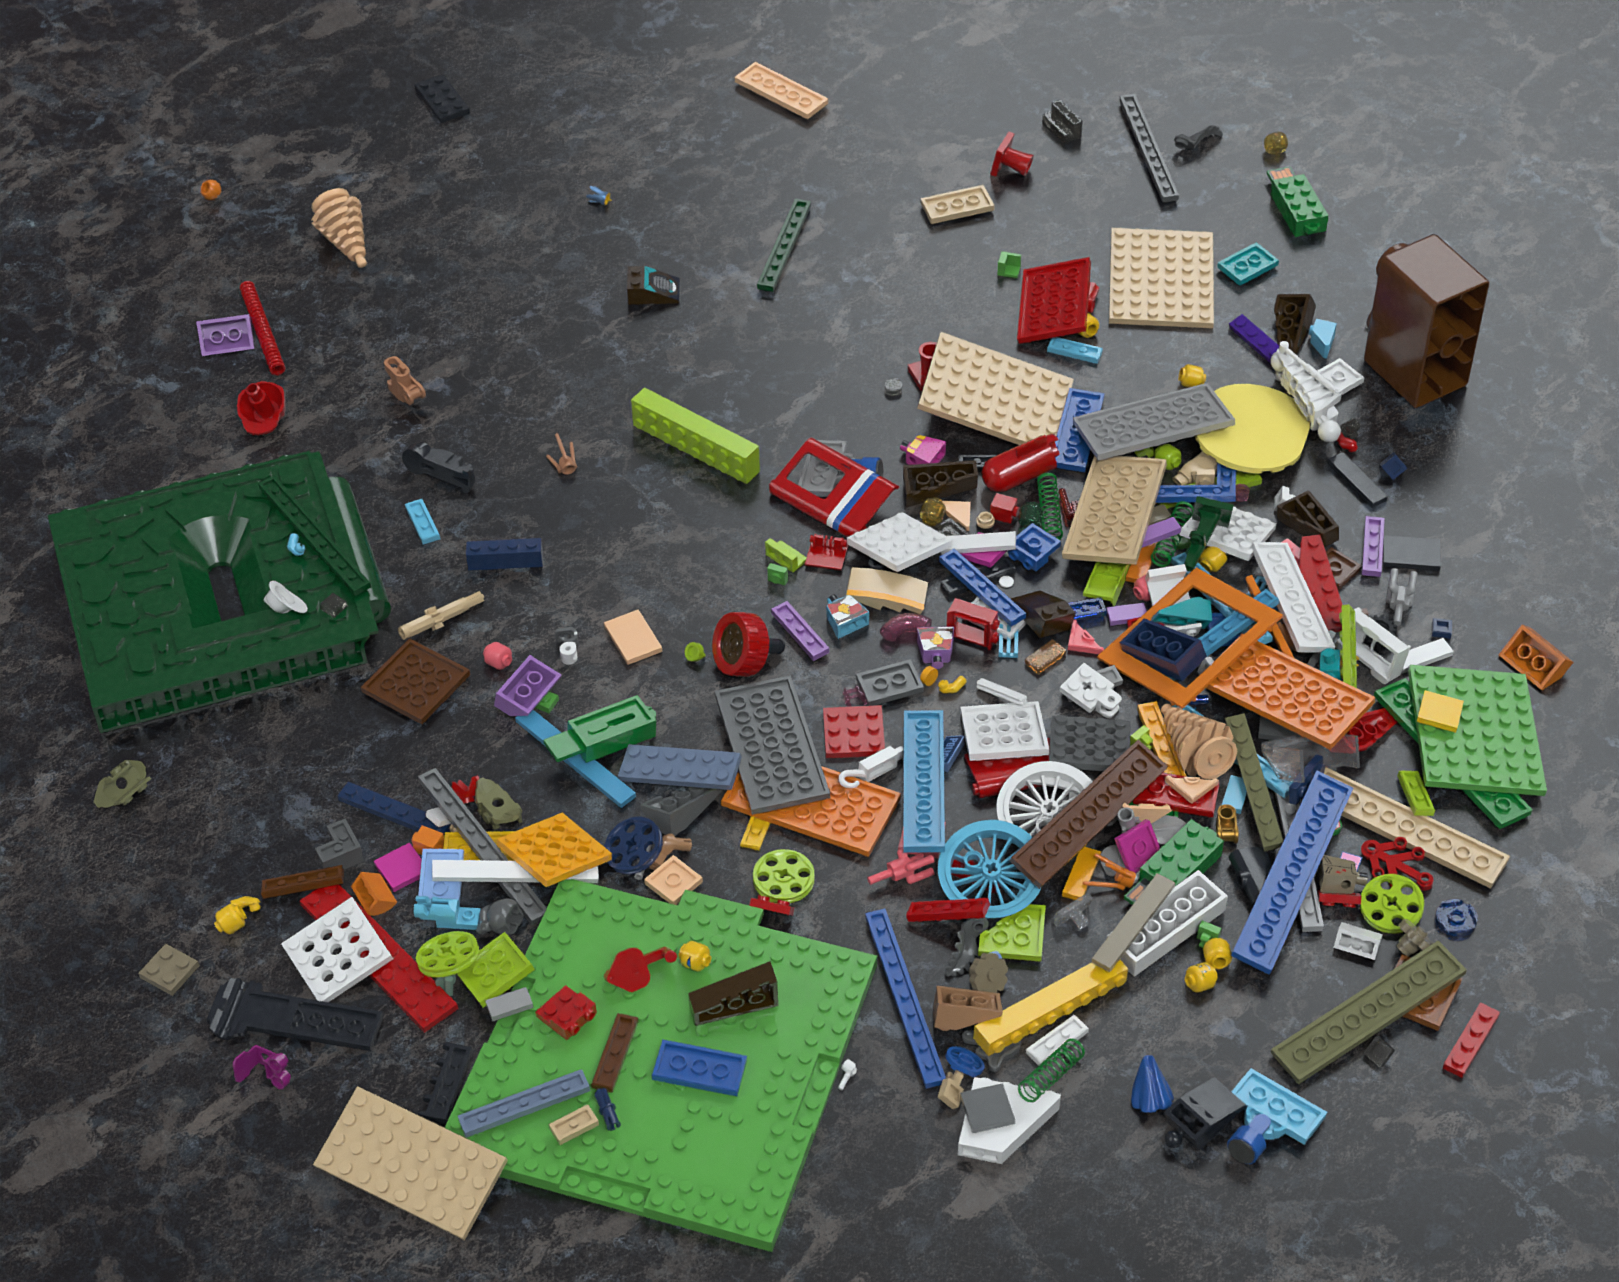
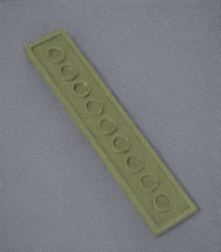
M1438 940L1272 1048L1271 1054L1292 1078L1300 1084L1466 975L1467 969Z

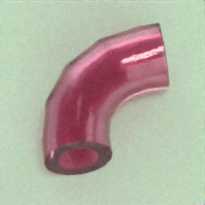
M903 613L888 620L880 628V634L886 640L894 642L902 633H917V628L931 627L932 619L916 613Z

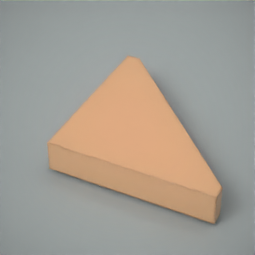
M936 501L937 508L944 510L948 517L956 523H960L966 528V531H969L970 502Z
M1169 775L1165 778V782L1191 804L1217 786L1219 782L1217 778L1203 780L1200 777L1172 778Z
M1124 803L1122 805L1123 807L1131 808L1135 817H1139L1140 821L1147 819L1150 820V823L1155 822L1172 811L1168 804L1164 806H1155L1154 804L1132 806Z

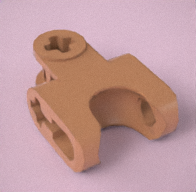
M393 356L384 361L385 370L391 378L387 381L388 389L401 402L412 405L415 399L426 397L423 386L410 375V369L398 357ZM390 364H396L398 367L392 368Z

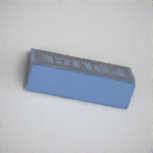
M946 736L944 739L945 772H949L962 750L965 736Z

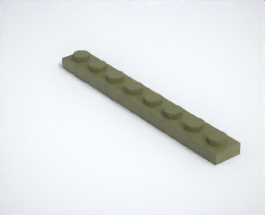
M1245 713L1225 718L1226 725L1230 727L1233 742L1237 747V762L1264 852L1281 848L1283 838Z

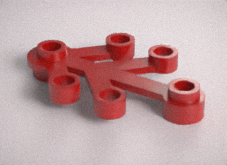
M1397 837L1393 842L1380 844L1375 840H1367L1362 844L1361 853L1370 860L1373 879L1378 877L1375 875L1376 872H1380L1382 875L1385 873L1379 865L1378 859L1386 863L1388 874H1397V870L1417 880L1416 884L1420 890L1427 891L1433 887V876L1430 873H1420L1403 863L1411 860H1423L1425 851L1422 847H1415L1412 852L1389 855L1385 851L1405 850L1407 840L1404 837ZM1403 842L1404 845L1400 846L1397 843ZM1373 847L1375 850L1371 851L1368 848ZM1420 852L1422 855L1417 856L1415 853ZM1422 878H1428L1429 880L1423 881Z

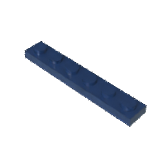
M347 782L338 794V800L417 832L423 825L443 833L445 837V832H449V827L452 825L448 824L438 827L426 817L427 812Z

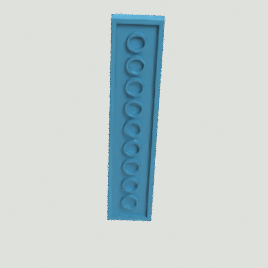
M943 710L904 711V853L945 852Z

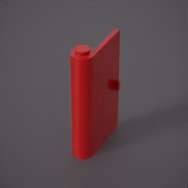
M1047 738L1050 752V738ZM964 754L965 761L975 781L972 784V791L978 798L999 795L1006 780L1022 767L1037 762L1049 761V755L970 761L969 755ZM1032 784V785L1034 786V788H1035V787H1041V786H1042V785ZM1024 786L1020 790H1025L1029 788L1028 786Z

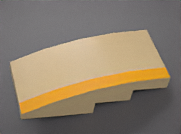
M852 567L846 596L850 595L859 603L878 610L885 606L901 612L904 608L921 615L924 609L928 582L889 571Z

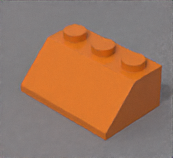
M1523 624L1499 653L1501 658L1521 674H1526V678L1541 690L1562 678L1574 663L1536 631Z

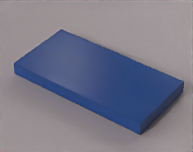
M662 1039L652 1080L738 1096L747 1056Z

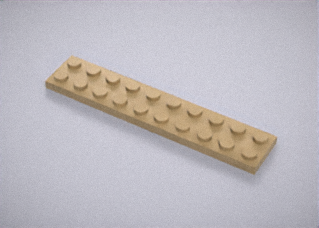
M1327 767L1325 768L1324 774L1353 787V791L1341 816L1392 841L1397 837H1404L1407 840V848L1413 850L1415 847H1422L1425 851V857L1489 888H1492L1508 863L1509 855L1428 816H1414L1410 807Z

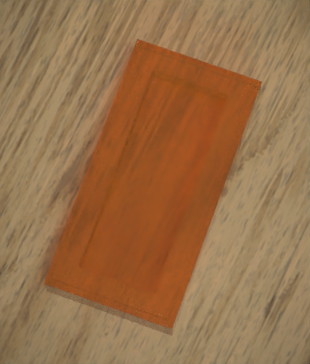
M1052 639L1025 658V663L1039 674L1066 655V649Z

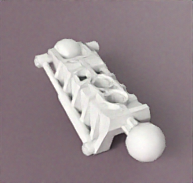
M1280 342L1279 349L1271 357V365L1276 371L1275 379L1281 381V385L1287 390V393L1294 397L1297 406L1307 421H1310L1311 430H1318L1319 438L1324 442L1336 441L1341 434L1340 425L1336 422L1338 411L1334 405L1341 400V387L1334 386L1310 364L1305 363L1288 348V342Z

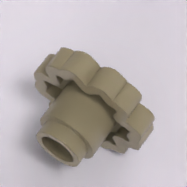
M1403 919L1399 924L1405 934L1399 939V943L1396 946L1404 955L1410 957L1412 954L1415 955L1420 949L1424 950L1433 944L1427 937L1426 931L1420 926L1416 927L1408 919Z
M982 953L980 959H974L969 970V981L972 984L973 990L997 993V990L1002 991L1008 980L1005 975L1008 972L1005 960L1000 959L995 953Z

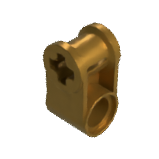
M1222 805L1218 808L1216 819L1217 836L1224 841L1238 843L1239 832L1236 810L1231 805Z

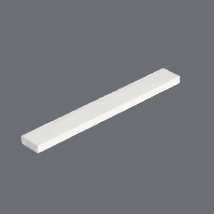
M432 860V881L539 882L516 861ZM598 866L567 879H575L586 883H598Z

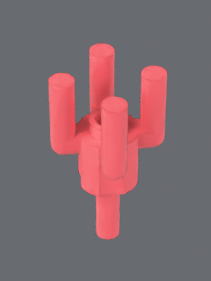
M901 848L897 851L899 858L887 863V870L869 876L867 880L872 885L889 877L893 881L906 878L907 883L913 884L935 874L932 867L914 874V870L934 863V858L932 855L925 857L923 853L909 858L908 854L911 853H904V848Z

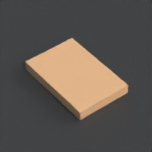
M639 609L604 622L606 631L627 665L662 652V646Z

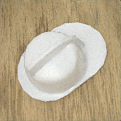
M277 581L269 583L270 590L265 596L264 601L274 611L278 613H287L291 610L299 613L307 612L306 604L299 597L288 591Z

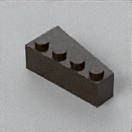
M976 460L903 465L906 508L976 489L978 485Z
M771 961L688 993L689 1007L695 1026L778 1006V985Z

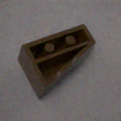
M1309 490L1277 505V520L1304 537L1321 535L1324 548L1339 541V525Z

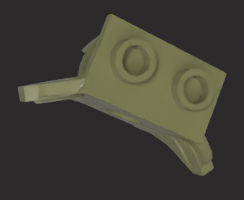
M125 760L111 770V775L102 778L99 782L93 801L98 808H107L113 805H126L133 799L132 795L136 791L138 793L143 791L148 786L147 782L151 779L150 776L146 777L145 765L141 761ZM118 778L126 780L127 784L124 789L117 787L116 781Z
M482 777L476 781L475 803L479 808L477 810L479 815H482L486 824L490 823L493 830L496 831L500 828L499 824L513 822L515 820L522 823V809L518 803H515L506 791L490 779ZM498 800L502 804V806L495 807L492 805L493 801Z

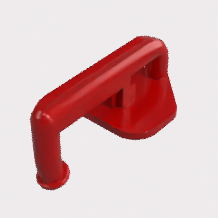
M630 947L616 954L610 969L604 973V979L629 992L637 991L647 986L650 982L648 964L665 958L669 963H673L677 959V954L668 947H661L643 955L640 949Z

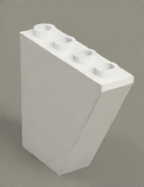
M974 1077L972 1090L1003 1083L1015 1117V1124L972 1134L965 1114L958 1143V1155L1002 1164L1059 1110L1061 1094L1048 1090L1036 1102L1030 1103L1021 1098L1017 1085H1012L1009 1082L992 1081L988 1078ZM1021 1086L1022 1094L1026 1098L1033 1100L1025 1093L1023 1087ZM1025 1086L1026 1092L1030 1096H1037L1034 1092L1031 1091L1029 1086Z

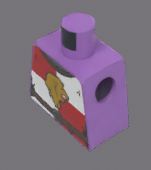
M954 627L917 628V643L923 662L932 663V667L936 669L942 668L943 663L950 662L954 642Z

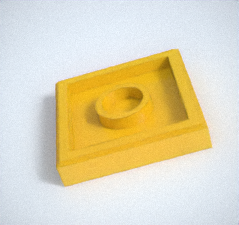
M1425 690L1417 722L1456 733L1464 701Z

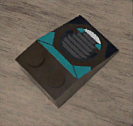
M628 266V304L680 303V278L647 266Z

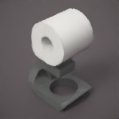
M573 627L559 628L556 630L555 636L557 643L563 642L560 646L561 661L566 665L574 664L577 661V630ZM561 633H569L566 637L559 636Z

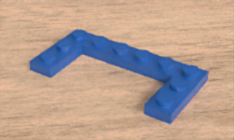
M1217 463V485H1161L1155 503H1174L1180 501L1192 503L1196 502L1197 496L1221 502H1236V470Z

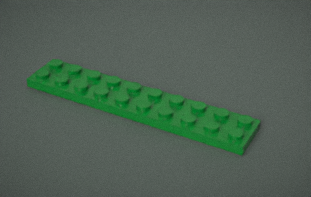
M1404 678L1376 690L1374 693L1375 699L1418 743L1410 682ZM1462 789L1499 829L1528 817L1532 813L1531 807L1516 793Z

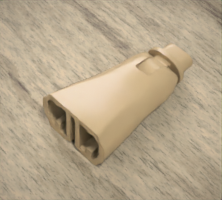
M1202 451L1178 471V475L1173 477V481L1177 485L1195 483L1196 469H1215L1216 475V459L1211 455L1207 456Z

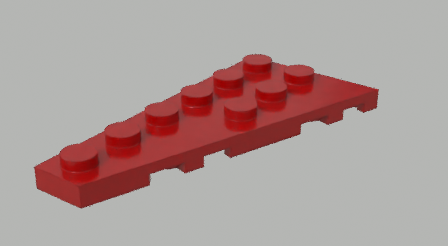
M1321 535L1302 537L1299 569L1327 630L1340 632L1342 631V624L1339 614L1342 612L1343 604Z

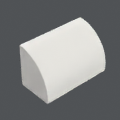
M1342 922L1333 948L1375 960L1383 934Z

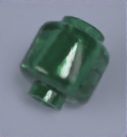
M1027 502L1022 505L1019 511V524L1024 529L1032 523L1040 527L1044 513L1043 509L1035 502Z

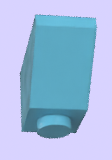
M1316 319L1315 324L1311 325L1309 329V335H1311L1310 343L1323 358L1327 359L1335 337L1337 323Z

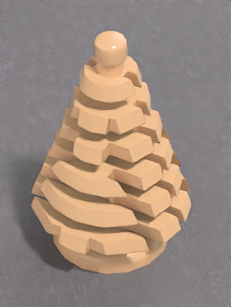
M335 188L319 195L312 203V210L315 213L311 219L313 221L312 225L323 236L327 237L330 242L334 243V246L341 249V252L347 255L350 260L356 261L359 268H363L367 265V261L364 258L366 251L361 202L359 199L357 200V197H350L345 189Z
M1170 704L1162 706L1161 712L1164 715L1166 729L1172 736L1171 740L1174 751L1176 750L1178 760L1184 772L1186 770L1188 775L1196 777V774H1198V776L1210 780L1225 774L1232 767L1237 756V747L1233 742V735L1229 726L1193 712L1190 713L1179 707H1172Z

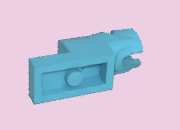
M416 896L417 904H414V916L416 918L436 920L437 928L477 929L480 908L460 907L458 899L432 897L430 899L428 896Z

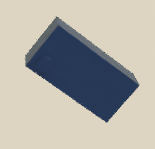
M1145 618L1119 642L1122 650L1156 671L1181 682L1207 657L1200 639Z

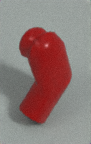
M1341 432L1336 440L1339 446L1343 449H1348L1349 452H1355L1358 449L1357 442L1345 437Z

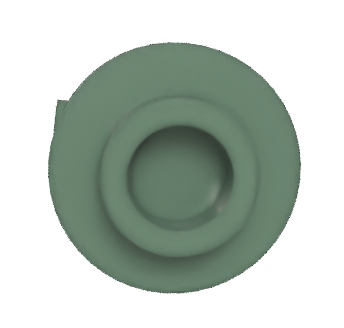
M454 974L446 977H437L435 984L444 989L451 997L456 976Z

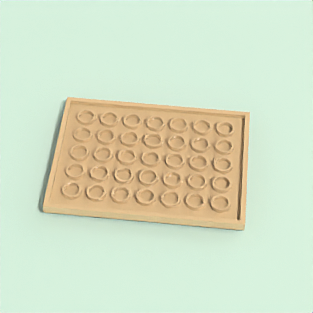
M1112 228L1109 324L1213 328V232Z
M940 332L917 409L1021 445L1041 435L1052 433L1057 436L1068 392L1072 387L1074 379Z

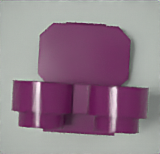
M255 1045L248 1052L243 1051L233 1061L235 1081L242 1082L249 1076L251 1069L260 1063L265 1066L266 1077L271 1079L272 1084L276 1088L283 1089L290 1083L291 1076L288 1071L284 1070L287 1067L288 1058L283 1053L277 1054ZM262 1053L267 1054L269 1057L264 1060Z

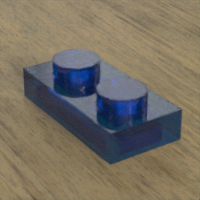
M1101 597L1068 603L1076 612L1074 620L1077 621L1104 617L1107 614Z

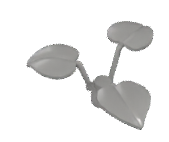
M1124 807L1119 810L1118 816L1108 826L1113 825L1118 820L1122 833H1124L1126 830L1134 827L1136 823L1139 824L1142 821H1140L1139 817H1135L1131 808ZM1165 815L1151 823L1158 843L1165 845L1186 823L1177 817ZM1117 845L1108 846L1102 851L1101 856L1126 868ZM1101 861L1106 875L1115 876L1116 871L1107 867L1106 863Z

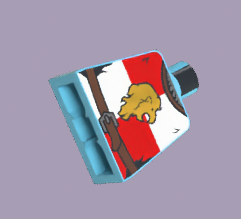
M833 594L827 599V619L838 639L869 625V611L852 596L847 595L839 599L837 595Z

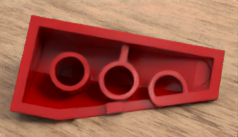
M1385 708L1367 712L1340 739L1331 751L1356 753L1367 750L1395 726L1397 721Z

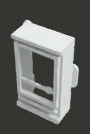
M1358 607L1354 609L1356 619V655L1363 664L1371 669L1372 676L1381 683L1387 684L1401 675L1411 646L1403 643L1361 612L1362 609ZM1366 634L1373 639L1371 647L1363 643ZM1340 638L1335 642V647L1339 650L1343 649ZM1376 642L1381 643L1394 653L1392 663L1373 650Z

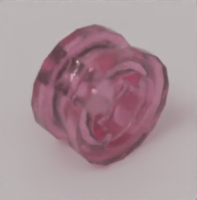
M1236 485V501L1244 502L1248 500L1250 490L1247 485Z

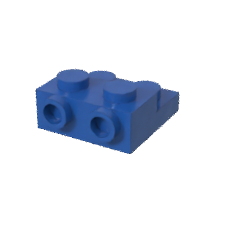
M1032 523L1016 536V550H1008V555L1012 560L1022 562L1027 570L1033 569L1037 571L1048 562V556L1061 546V541Z

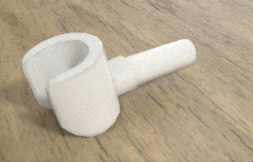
M849 1059L842 1065V1070L846 1073L838 1086L840 1090L844 1089L850 1076H854L857 1071L855 1063Z

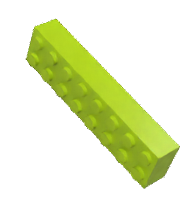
M645 387L631 399L633 425L636 428L663 440L665 443L746 484L760 472L759 446Z

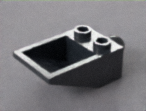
M1213 1077L1178 1098L1164 1112L1168 1123L1175 1129L1165 1135V1143L1170 1148H1178L1182 1144V1137H1184L1200 1151L1246 1107V1104L1218 1079Z

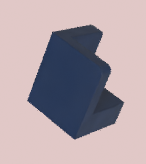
M1395 452L1380 463L1392 480L1407 469Z

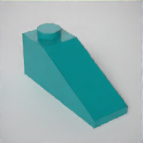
M1202 597L1185 600L1159 610L1151 618V621L1179 626L1201 623V628L1205 629L1212 621L1211 600H1206Z

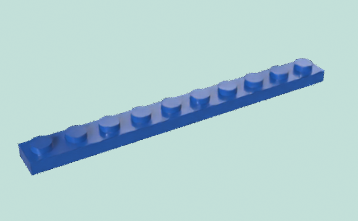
M886 909L865 913V919L925 1089L939 1086L942 1084L943 1079H946Z

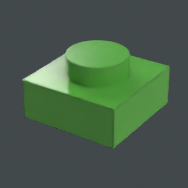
M770 563L767 568L768 581L785 586L788 582V568Z
M548 692L535 708L550 714L559 701L558 695Z

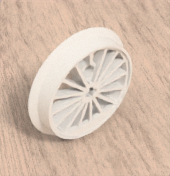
M1043 761L1024 766L1006 780L999 792L997 799L998 820L1013 824L1012 821L1032 819L1019 827L1025 830L1036 824L1030 833L1034 837L1042 826H1046L1088 787L1092 780L1079 769L1061 762ZM1032 784L1042 785L1044 801ZM1028 786L1038 802L1021 792L1020 789ZM1046 786L1054 787L1051 799H1048ZM1057 788L1064 789L1065 791L1055 801ZM1070 791L1078 794L1061 803ZM1017 795L1032 806L1011 801ZM1009 808L1031 813L1010 815Z

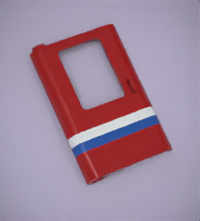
M809 438L779 475L769 484V491L772 495L846 537L867 529L866 524L890 494L899 488L895 483L814 438ZM806 454H811L845 474L825 499L816 496L787 479L788 475Z

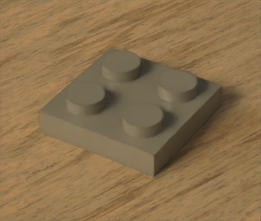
M165 944L138 974L141 979L173 996L199 967V963L197 960Z

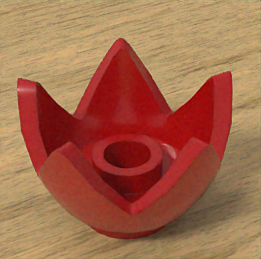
M479 776L472 777L469 786L461 780H458L457 783L455 781L452 782L451 788L463 803L475 801L476 781L479 780Z

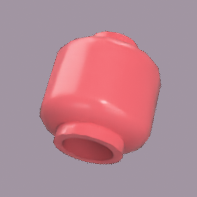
M1146 575L1134 582L1133 592L1137 599L1147 602L1151 598L1145 580Z
M493 642L485 647L483 656L486 664L498 670H502L511 664L512 651L509 647L499 642Z

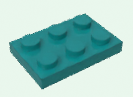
M1256 242L1218 262L1217 268L1238 285H1242L1278 266L1279 260Z

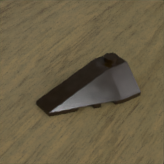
M1277 294L1274 306L1278 345L1280 346L1282 341L1288 342V348L1296 355L1312 323L1316 304L1311 294Z

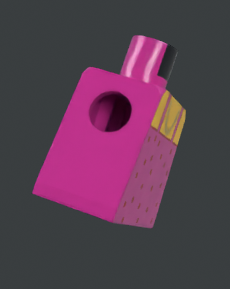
M918 435L912 443L903 440L900 450L906 452V463L909 465L939 463L946 455V442Z

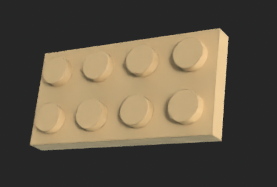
M984 185L921 198V205L931 224L994 211V204Z

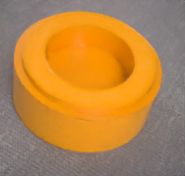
M932 666L926 667L921 673V682L926 686H931L938 677V670Z

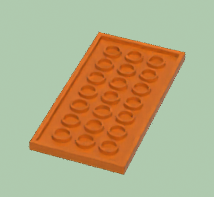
M1241 634L1225 651H1227L1244 634ZM1256 641L1206 687V689L1330 750L1375 703L1374 696L1259 641Z
M821 766L830 791L829 799L752 815L738 772L732 790H727L721 800V806L869 857L899 803L901 793L855 777H846L845 781L849 783L859 781L860 784L855 788H845L839 783L840 772Z

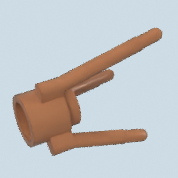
M556 433L555 436L562 457L559 459V464L550 455H547V458L557 468L558 473L562 472L565 475H569L577 468L573 442H570L571 457L566 455L559 434Z

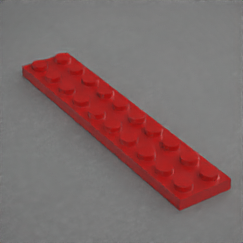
M338 884L316 889L301 899L300 904L316 921L351 898V896ZM356 902L393 957V960L369 976L425 1033L458 1009V1004L440 986H436L435 981L431 977L424 975L419 970L417 962ZM343 922L340 928L348 927L350 922ZM360 936L352 937L350 943L357 942ZM363 951L360 954V958L368 956L369 951Z

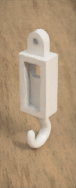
M889 746L860 761L858 769L841 772L839 783L845 788H855L860 784L859 781L849 783L845 781L846 777H860L862 780L869 782L897 767V761L904 757V748L900 746L893 749Z

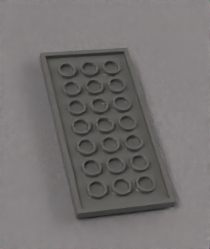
M791 675L715 691V698L732 752L740 753L742 757L738 771L752 815L830 798V791Z

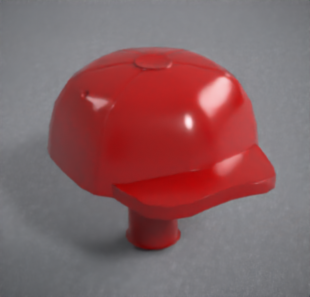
M266 381L252 383L238 396L237 413L249 434H268L276 429L278 422L285 416V393L283 388L275 383Z

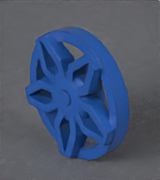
M953 1046L946 1052V1060L953 1070L976 1077L985 1068L982 1059L968 1049Z

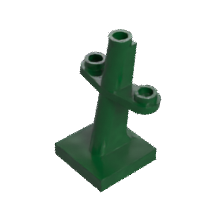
M1197 496L1192 519L1200 521L1197 531H1191L1189 534L1192 544L1185 552L1186 559L1184 564L1187 571L1191 572L1195 569L1216 526L1229 527L1234 504Z

